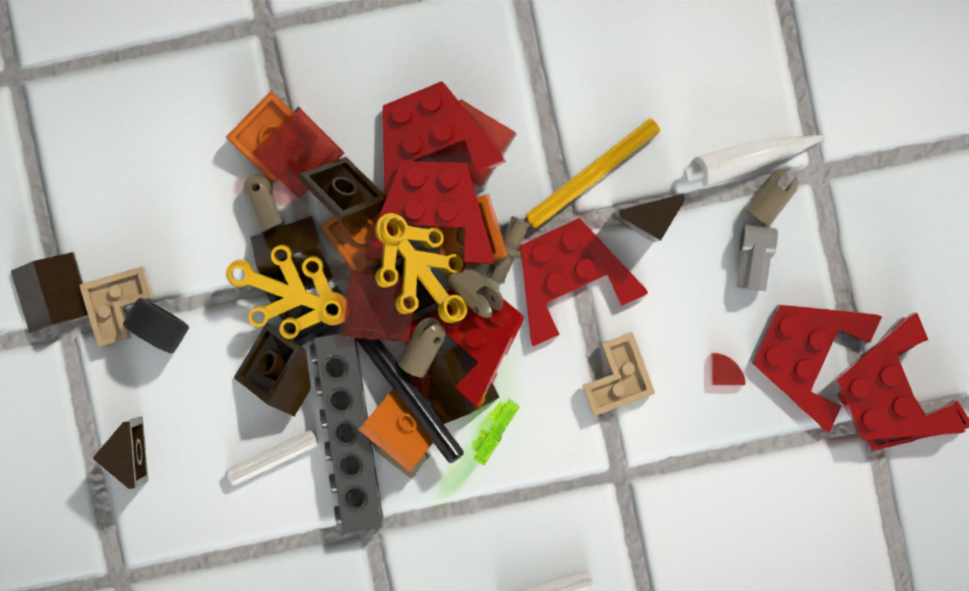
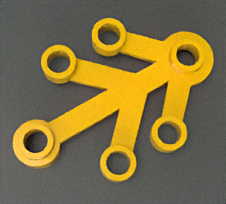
M394 213L381 216L375 225L376 236L383 244L382 268L375 275L379 286L387 288L397 283L398 272L395 269L397 250L404 258L402 295L398 296L395 301L396 309L401 314H409L418 308V299L416 297L418 277L437 302L438 314L443 321L454 323L462 320L467 314L465 300L458 295L449 296L428 268L442 269L446 275L456 274L463 269L462 258L457 254L445 256L416 251L408 241H420L424 247L434 249L442 245L444 241L442 231L435 227L422 229L408 226L404 218ZM387 225L392 227L394 231L393 236L388 233ZM430 233L436 238L435 244L429 239ZM450 259L455 263L454 270L449 266ZM384 271L389 273L391 278L390 282H387L384 279ZM404 298L410 301L409 309L403 304ZM447 305L451 306L453 310L451 316L447 311Z
M286 245L276 246L271 252V259L276 265L280 266L288 284L254 272L252 265L243 259L233 261L226 269V278L235 287H243L248 284L283 297L264 307L256 306L249 312V322L255 327H262L270 318L299 305H305L314 309L297 319L289 317L282 321L280 333L287 339L296 337L300 330L321 321L328 325H338L349 314L347 299L340 293L332 292L323 273L321 259L311 256L302 265L304 274L313 279L319 294L317 296L306 291L291 259L292 251ZM283 249L287 252V259L285 261H280L276 258L277 250ZM309 261H315L319 265L317 272L312 273L307 269ZM234 269H242L245 273L244 279L237 280L233 276ZM333 303L337 305L338 313L335 315L329 314L326 310L328 304ZM255 311L263 312L265 320L257 322L253 318V313ZM289 322L293 323L296 326V332L287 333L284 325Z

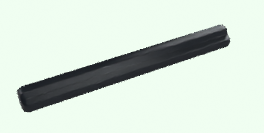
M366 327L358 332L355 336L357 342L447 462L451 464L459 460L464 454L463 449L405 372L399 367L396 360L372 328Z

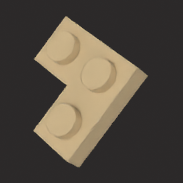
M145 266L79 285L97 347L132 338L130 331L123 326V322L126 319L123 306L134 304L139 298L146 300L154 298Z
M633 332L601 343L612 374L582 385L593 416L655 394Z

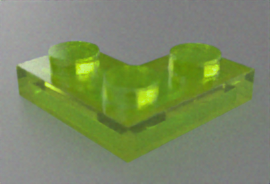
M510 398L507 399L505 404L501 401L497 403L489 416L494 420L489 429L486 431L481 428L471 444V448L474 449V460L482 465L486 464L501 441L505 429L520 408L519 404Z

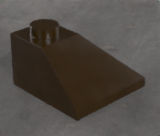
M267 322L238 369L234 379L267 405L295 417L311 390L306 349L292 339L283 337L280 330Z

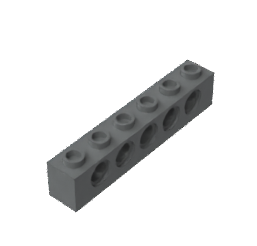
M356 332L314 338L315 344L310 345L312 364H318L320 376L315 377L317 397L323 396L324 409L319 410L322 429H328L329 441L324 442L327 461H332L334 473L329 474L330 488L332 494L337 493L339 506H334L335 522L337 526L342 525L343 534L378 529L384 525L372 441L358 430L368 419L358 345L355 338ZM337 358L343 361L345 372L342 376L336 377L329 372L328 363L331 359ZM344 391L349 395L350 404L347 408L341 409L334 405L333 395L335 392ZM347 423L354 428L355 436L352 440L346 441L339 437L337 430L340 424ZM346 456L357 458L360 463L359 470L354 473L347 472L342 465L343 458ZM353 488L361 490L365 496L364 502L359 505L352 504L347 498V492Z

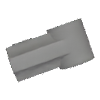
M743 225L739 243V252L742 255L737 287L766 291L770 260L774 257L777 246L778 230L776 228Z

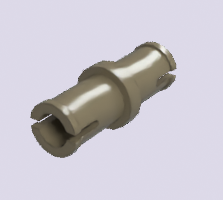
M511 216L503 236L508 257L495 261L494 264L490 265L488 272L485 274V276L503 284L514 258H518L521 253L518 249L528 227H530V223Z

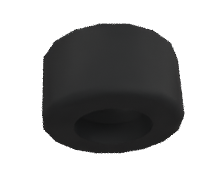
M143 298L137 299L123 322V326L128 331L152 346L170 354L176 351L189 330V325Z

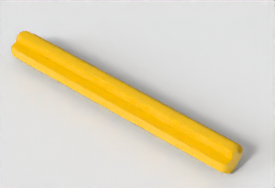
M652 118L646 120L529 211L525 216L526 220L533 228L539 227L660 132L658 124Z

